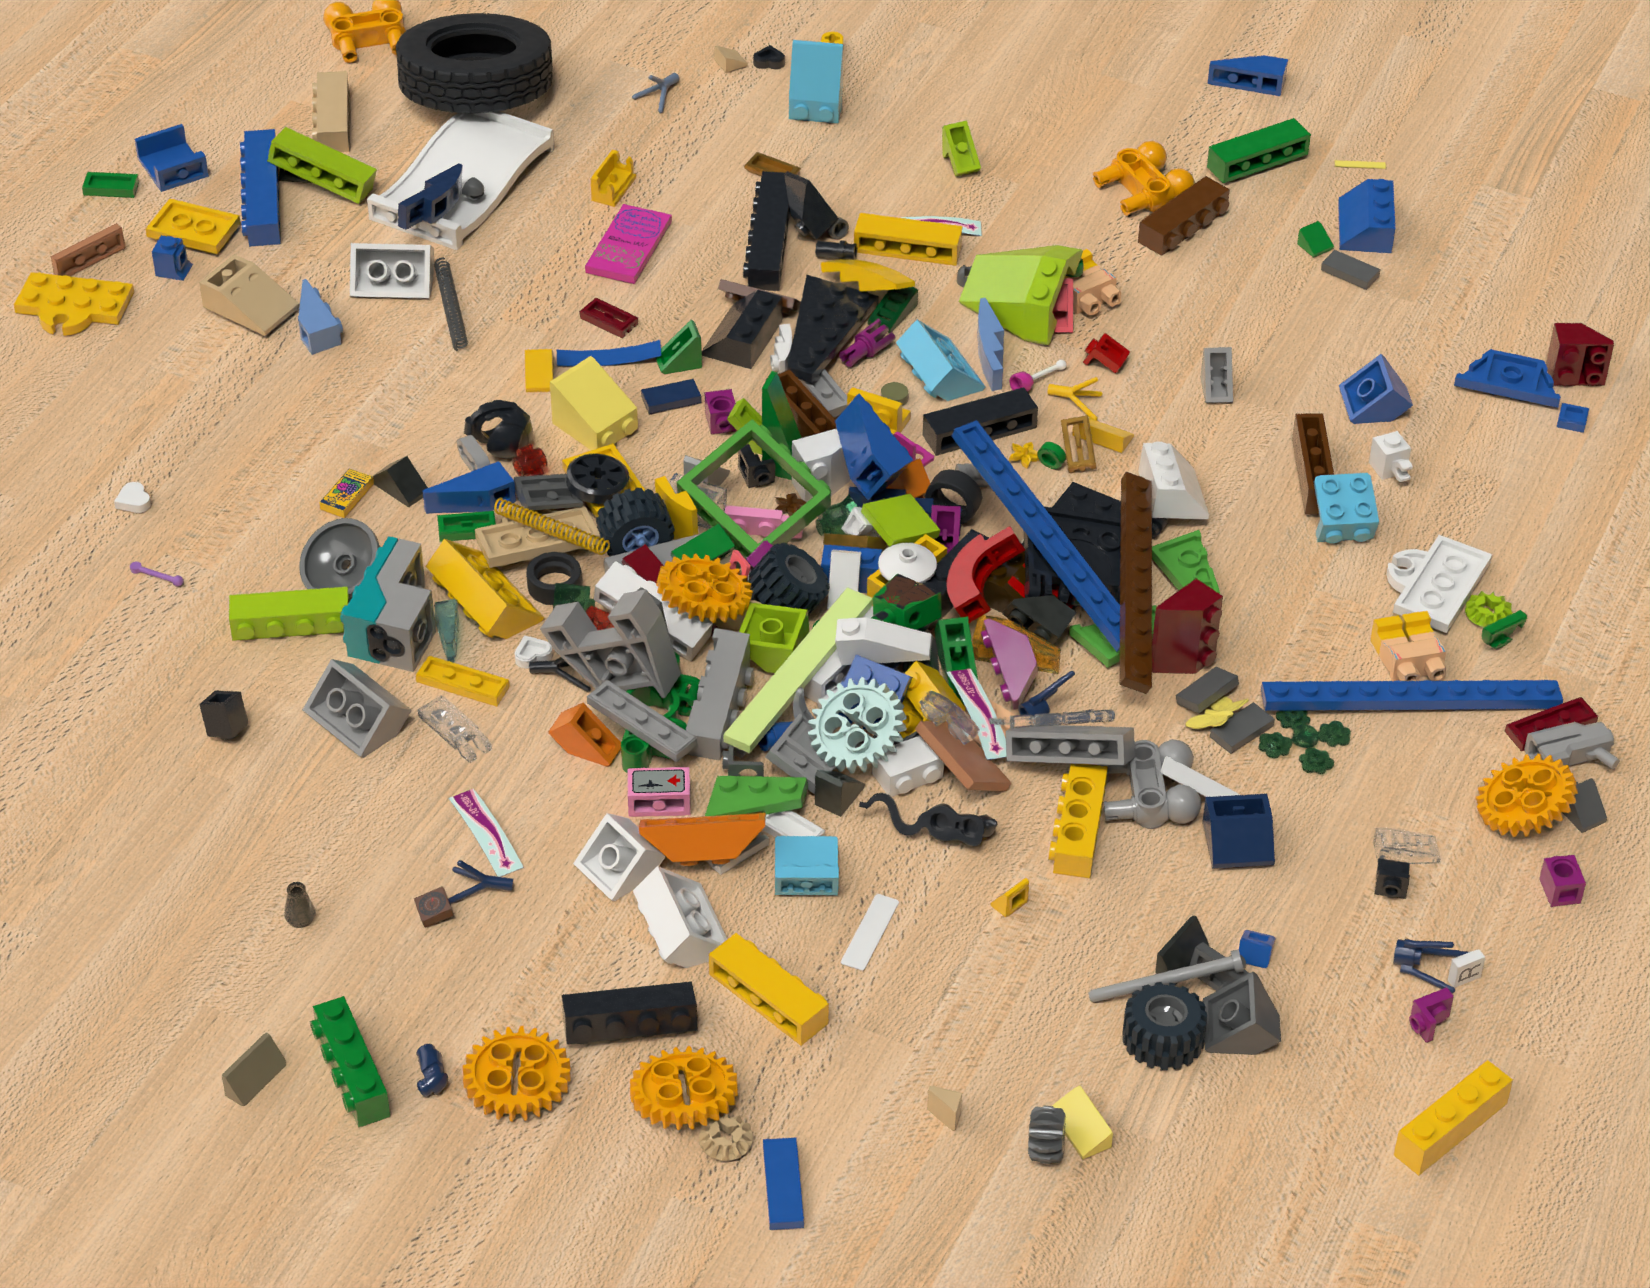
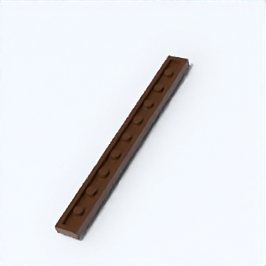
M1125 472L1121 478L1119 685L1147 694L1152 688V481L1142 476Z

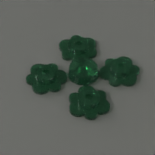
M1307 710L1277 711L1275 717L1281 722V727L1293 730L1291 739L1283 737L1279 732L1272 734L1264 733L1259 737L1258 749L1266 752L1269 758H1278L1280 755L1287 756L1294 743L1299 747L1307 748L1305 754L1299 756V762L1302 763L1303 771L1324 774L1326 770L1332 769L1334 767V760L1329 758V753L1311 747H1314L1318 740L1327 742V745L1330 747H1336L1337 745L1346 746L1350 743L1349 736L1351 730L1344 727L1339 721H1331L1329 724H1321L1320 731L1317 732L1314 727L1309 725L1311 719L1307 716Z

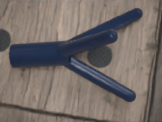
M459 860L457 862L459 867H453L452 871L481 883L448 899L450 904L484 888L512 891L513 878L485 875Z

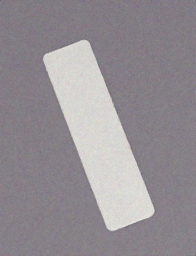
M1168 756L1164 759L1161 768L1162 774L1183 785L1190 786L1205 797L1240 795L1197 771L1174 761Z
M881 894L875 895L841 960V964L859 970L865 969L899 904L898 900Z

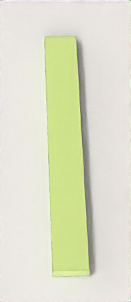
M847 587L723 734L724 742L750 753L793 702L797 690L800 687L804 689L837 649L835 643L837 620L863 618L872 607L873 598Z

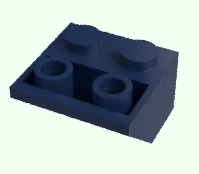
M1267 793L1205 798L1202 823L1212 869L1275 864L1273 816Z

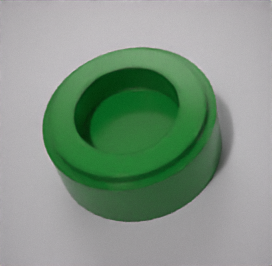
M1045 442L1037 452L1041 463L1051 469H1059L1067 458L1065 451L1053 442Z

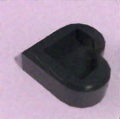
M769 45L754 53L753 65L759 69H781L785 66V55L772 45Z

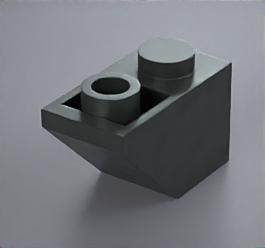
M1050 595L1014 599L1002 615L1007 617L1012 625L1022 628L1029 633L1037 643L1045 645L1050 649L1060 638L1077 612L1055 596Z

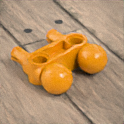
M374 0L371 11L353 13L350 6L343 2H334L324 10L323 21L330 30L332 45L336 49L341 50L345 62L351 63L357 59V48L390 44L392 53L397 55L396 44L402 34L406 32L403 24L402 6L399 0Z
M1146 141L1137 149H1122L1117 153V158L1112 160L1110 166L1093 172V181L1098 188L1118 180L1133 195L1120 201L1121 210L1126 216L1144 208L1154 212L1195 184L1192 174L1182 168L1172 169L1165 176L1159 171L1165 165L1167 154L1164 147L1155 141Z

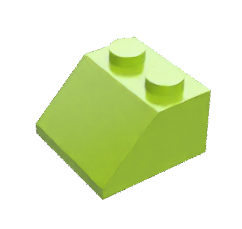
M750 602L739 630L741 633L750 634V659L764 671L776 673L808 635V610Z

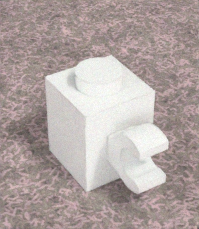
M1398 431L1373 437L1369 464L1382 480L1396 477L1399 482L1410 480L1411 477L1407 470L1413 468L1409 461L1411 447Z

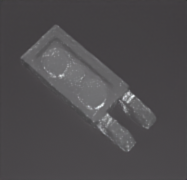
M443 695L418 709V717L455 750L457 749L461 757L466 759V761L471 763L477 759L475 750L468 743L470 740H473L475 746L485 754L492 750L490 741L479 730V727Z

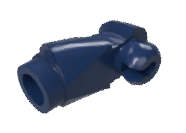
M424 1044L416 1052L421 1072L425 1077L417 1082V1088L423 1096L428 1097L433 1092L438 1095L448 1083V1075L443 1072L441 1052L432 1044Z

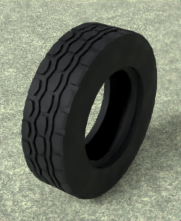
M490 13L443 16L411 27L402 34L396 44L400 90L414 103L434 110L452 113L503 111L538 99L547 92L552 84L551 39L540 26L521 18Z

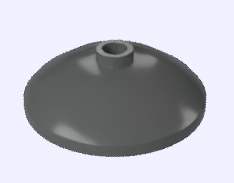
M352 518L336 519L321 526L308 539L301 553L299 570L305 587L307 589L348 587L349 598L352 597L354 588L357 585L359 586L364 578L366 568L371 566L375 560L377 549L380 547L377 536L365 523Z

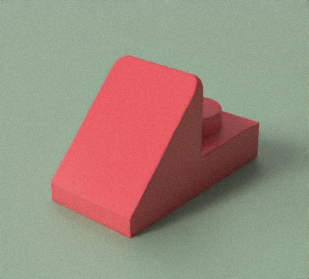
M1064 279L1052 313L1057 320L1054 333H1073V279Z

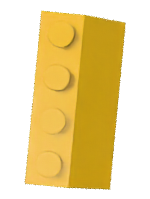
M444 539L425 566L433 574V581L449 591L447 593L448 597L454 602L461 604L464 607L463 613L470 619L477 621L480 625L478 627L479 630L488 637L493 638L495 635L508 639L542 622L545 618L497 567H489L482 551Z

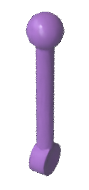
M140 562L130 564V570L134 574L142 572L170 581L176 587H180L184 582V579L179 575L173 577L142 567Z

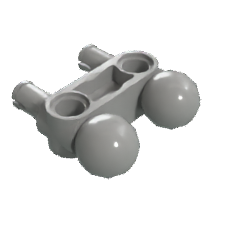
M1171 739L1158 747V745L1151 741L1139 740L1135 742V758L1127 764H1097L1107 766V774L1126 773V775H1129L1132 791L1131 799L1104 801L1105 821L1133 818V821H1136L1137 824L1150 829L1160 827L1165 821H1168V818L1182 824L1193 821L1199 815L1202 803L1197 791L1190 786L1179 784L1171 787L1166 792L1163 774L1161 773L1166 756L1191 768L1194 756L1189 745L1180 740Z

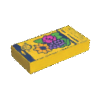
M349 468L319 502L320 510L345 518L373 486V476Z

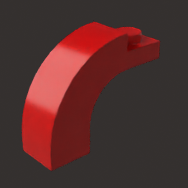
M1011 526L987 540L981 534L976 536L963 547L950 567L947 577L948 596L959 616L968 617L969 623L991 611L983 594V587L990 573L998 566L1025 551Z

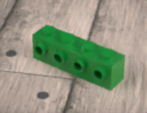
M1295 118L1209 146L1207 168L1222 183H1226L1308 155L1311 134Z
M342 996L313 1006L315 1020L310 1021L311 1030L314 1038L321 1040L322 1045H320L325 1063H331L333 1068L331 1069V1075L336 1088L341 1087L343 1091L341 1096L347 1113L352 1112L358 1128L389 1118L390 1110L387 1091L345 997Z

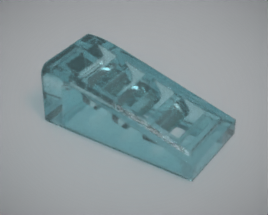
M450 599L435 602L434 613L435 624L446 660L454 663L457 649L459 611L457 600Z

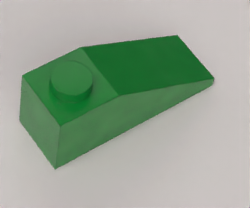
M968 617L938 620L934 632L943 676L964 705L956 687L946 672L971 669L978 680Z

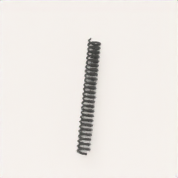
M442 257L435 261L434 267L454 350L458 351L457 348L467 346L468 340L451 267L447 261L438 262L442 259L445 260Z

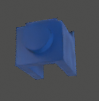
M160 236L152 250L155 276L184 281L193 264L187 260L186 247L183 245V240L171 236Z

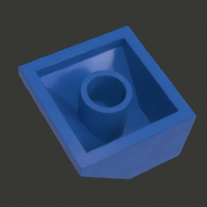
M1382 354L1378 355L1339 385L1350 422L1353 424L1391 422L1413 406L1406 385Z

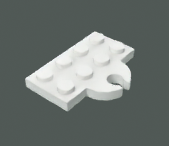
M1438 535L1428 552L1410 549L1396 553L1392 557V563H1388L1386 573L1388 583L1401 593L1394 604L1393 613L1402 616L1403 614L1428 611L1431 617V627L1447 633L1489 567L1493 554ZM1398 566H1403L1408 569H1400L1398 568Z

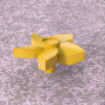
M1032 442L1025 443L1023 447L1012 443L1011 447L1015 453L1010 455L1009 461L1021 460L1022 466L1028 469L1031 462L1039 461L1038 451L1033 450Z

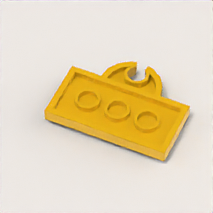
M31 272L14 303L15 313L37 315L42 329L50 334L56 332L55 326L57 324L63 323V336L85 330L92 322L118 325L134 294V286L131 283L119 281L113 282L93 278L87 279Z

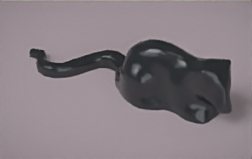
M884 792L876 793L867 802L860 801L859 807L868 809L876 801L884 802L888 807L895 828L901 834L914 835L923 827H926L931 836L939 841L959 840L968 846L980 845L983 837L991 836L998 826L997 821L987 814L979 816L967 813L959 814L950 805L940 803L923 812L915 824L909 825L902 820L895 800Z

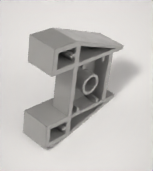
M647 589L624 593L608 616L615 628L597 630L579 602L555 606L540 630L555 652L595 689L609 680L624 691L654 686L662 698L667 696L681 673L663 614Z

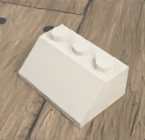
M351 243L350 297L430 299L434 276V248L431 245Z
M1159 441L1143 443L1138 472L1140 476L1152 481V518L1208 519L1209 513L1195 470L1172 444Z
M657 866L633 890L638 901V909L644 915L649 925L648 931L655 938L660 949L659 954L665 962L669 964L674 963L684 968L709 962V953L727 940L701 883Z

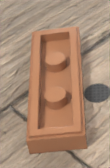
M116 223L50 256L54 275L71 276L124 249L125 242L122 227Z

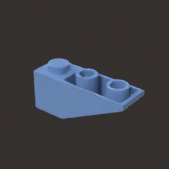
M307 279L302 280L298 316L300 337L311 355L341 345L340 333H343V327L339 318H334L329 304L321 300L318 289L316 287L313 288Z

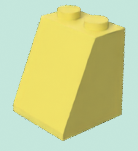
M593 357L586 358L550 381L552 424L588 449L594 450L612 443L615 444L638 429L637 407Z

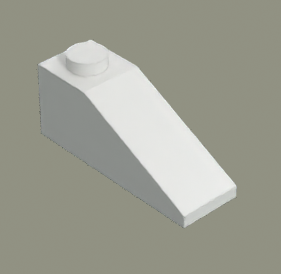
M868 617L837 620L835 643L841 665H851L855 655L876 663L930 660L932 635Z

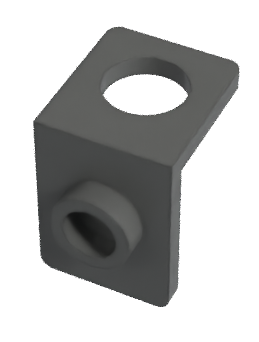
M730 744L729 751H723L722 768L728 769V776H741L740 772L742 770L751 769L757 773L756 776L764 777L763 762L734 761V746Z

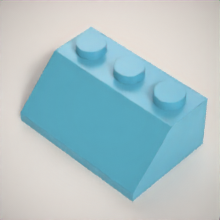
M918 319L896 342L902 351L900 356L913 366V374L921 381H924L926 384L924 389L932 397L936 398L939 396L950 401L983 391L986 387L952 340Z

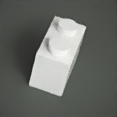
M920 735L895 744L897 752L888 750L886 752L888 756L887 762L881 758L877 759L878 768L872 765L873 776L886 794H889L891 797L907 793L922 785L933 783L943 778L944 773L943 761Z

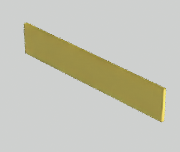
M1335 160V167L1386 169L1385 162Z

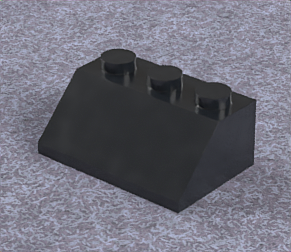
M756 290L735 302L703 348L702 356L752 369L782 323V296Z

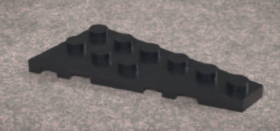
M806 275L787 370L790 369L799 380L812 383L878 306L879 296L870 294L867 291H859L847 287L842 283H834Z

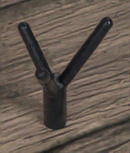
M562 657L551 661L529 662L530 673L554 672L586 692L591 691L589 686L560 669L570 666Z

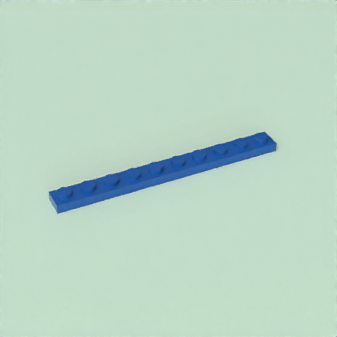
M976 420L955 428L952 438L1116 652L1120 651L1119 603L980 423Z
M1557 680L1262 682L1261 695L1265 711L1549 709L1563 703V697Z

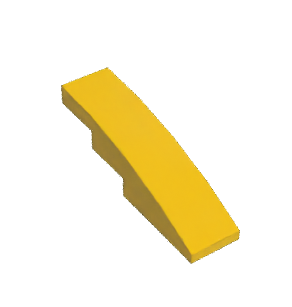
M844 259L821 262L822 273L840 272V282L858 281L859 291L892 290L915 286L914 280L878 263Z

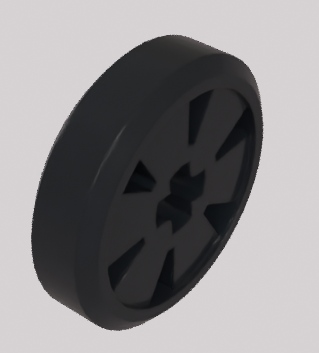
M596 453L585 454L575 458L567 468L566 485L574 496L583 501L603 504L607 500L613 499V495L617 493L622 494L624 490L628 489L629 472L626 466L614 457Z

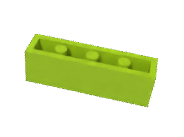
M287 127L271 141L267 162L358 204L373 189L377 172L376 168Z
M348 587L229 595V623L232 641L344 633V624L341 622L340 616L343 607L349 604Z

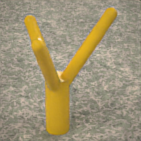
M1098 377L1091 378L1072 387L1049 384L1048 395L1070 398L1086 415L1097 421V416L1076 395L1101 397L1103 395L1101 391L1080 390L1098 382Z

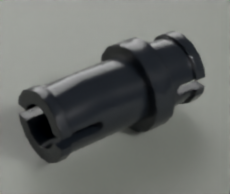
M818 240L815 253L816 257L856 260L858 247L856 243L848 244L844 240H841L840 243Z

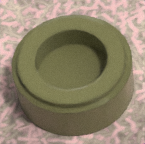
M890 382L881 388V396L901 402L903 406L908 401V388L902 383Z

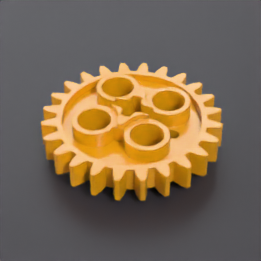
M683 554L682 559L674 556L672 562L666 561L665 565L660 568L656 586H658L657 593L662 594V601H669V608L678 607V614L687 612L689 613V619L699 616L701 622L705 618H709L712 623L716 622V618L726 623L728 617L736 620L737 615L743 616L745 610H748L753 591L750 590L752 584L746 582L747 576L739 575L740 569H730L731 563L723 565L720 563V558L712 561L708 555H705L704 559H700L697 554H694L691 559Z
M1526 754L1523 761L1520 762L1514 757L1512 765L1508 766L1505 763H1501V771L1492 769L1493 778L1483 779L1485 786L1478 787L1480 795L1476 796L1478 812L1484 824L1490 826L1491 831L1499 829L1500 834L1505 835L1510 830L1512 837H1516L1519 831H1523L1525 837H1527L1532 829H1535L1539 834L1541 833V826L1545 825L1548 828H1552V820L1562 821L1561 812H1571L1569 804L1576 803L1574 795L1578 794L1573 773H1571L1568 765H1563L1561 759L1554 762L1552 755H1549L1543 760L1541 754H1537L1533 760H1530L1528 754Z
M520 1026L517 1033H513L512 1029L507 1027L505 1035H501L497 1030H494V1039L490 1040L483 1036L482 1046L472 1045L473 1054H466V1064L462 1067L463 1085L466 1088L468 1099L473 1098L474 1107L477 1108L483 1105L485 1115L495 1110L496 1119L498 1120L506 1113L509 1114V1120L512 1122L516 1114H521L523 1120L526 1121L528 1112H533L537 1117H540L541 1107L551 1111L552 1100L561 1102V1092H568V1082L571 1081L570 1059L566 1056V1049L559 1048L558 1039L549 1040L548 1032L539 1037L537 1036V1028H533L528 1034L525 1033L524 1026ZM521 1051V1067L518 1069V1090L516 1095H512L514 1089L513 1080L516 1074V1054Z
M688 1046L685 1052H680L678 1047H674L671 1054L661 1050L660 1058L650 1055V1063L640 1062V1070H634L633 1079H630V1099L634 1103V1110L641 1112L642 1119L650 1117L652 1125L663 1121L664 1129L669 1127L671 1123L676 1124L677 1130H680L683 1124H688L690 1129H694L695 1122H700L702 1125L707 1126L708 1118L718 1121L719 1112L728 1114V1105H735V1096H738L737 1073H734L733 1064L727 1065L726 1057L717 1059L715 1051L705 1055L703 1047L697 1052H692L691 1046ZM679 1070H682L684 1073L689 1105L684 1103Z

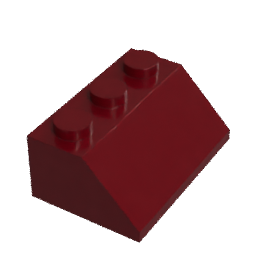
M1197 578L1156 607L1152 639L1153 673L1196 674L1205 666L1209 667L1217 657L1216 648L1220 634L1219 625L1222 616L1223 596Z

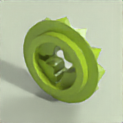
M1481 591L1478 596L1471 595L1469 601L1466 602L1465 613L1474 624L1485 627L1512 614V603L1506 602L1505 596H1495L1494 591L1490 595Z

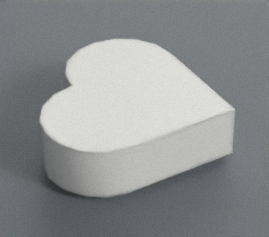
M139 482L125 484L114 501L115 509L134 513H143L151 507L150 496L144 491V486Z
M524 635L514 653L515 663L518 667L527 669L529 668L530 661H550L553 656L552 646L547 641Z

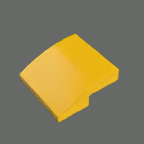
M666 476L654 479L655 493H658L662 500H664L674 525V540L699 534L697 508L687 491L675 494Z

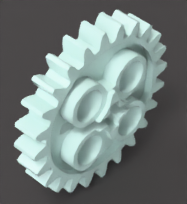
M861 677L858 685H856L850 678L848 680V687L845 688L842 684L837 683L838 691L836 693L828 689L827 694L829 698L827 700L818 699L822 706L821 709H812L817 719L808 721L813 730L808 732V735L813 740L811 745L817 751L816 753L821 760H824L829 767L835 765L839 772H842L847 767L850 773L853 774L856 767L859 766L864 773L869 763L878 768L877 759L881 758L887 762L888 756L886 752L888 750L897 752L893 743L903 742L904 740L898 733L907 729L902 722L907 718L902 710L904 706L893 690L890 691L885 683L879 686L876 679H872L868 685L864 677ZM859 703L856 708L851 709L854 704ZM842 712L847 715L855 724L851 725L845 717L838 715V713ZM883 717L880 722L873 724L877 718ZM864 725V727L866 728V730H867L869 733H871V734H873V735H876L877 738H872V737L869 736L863 729H861L859 726ZM841 727L838 732L833 733L836 728ZM864 741L860 747L855 748L859 742Z

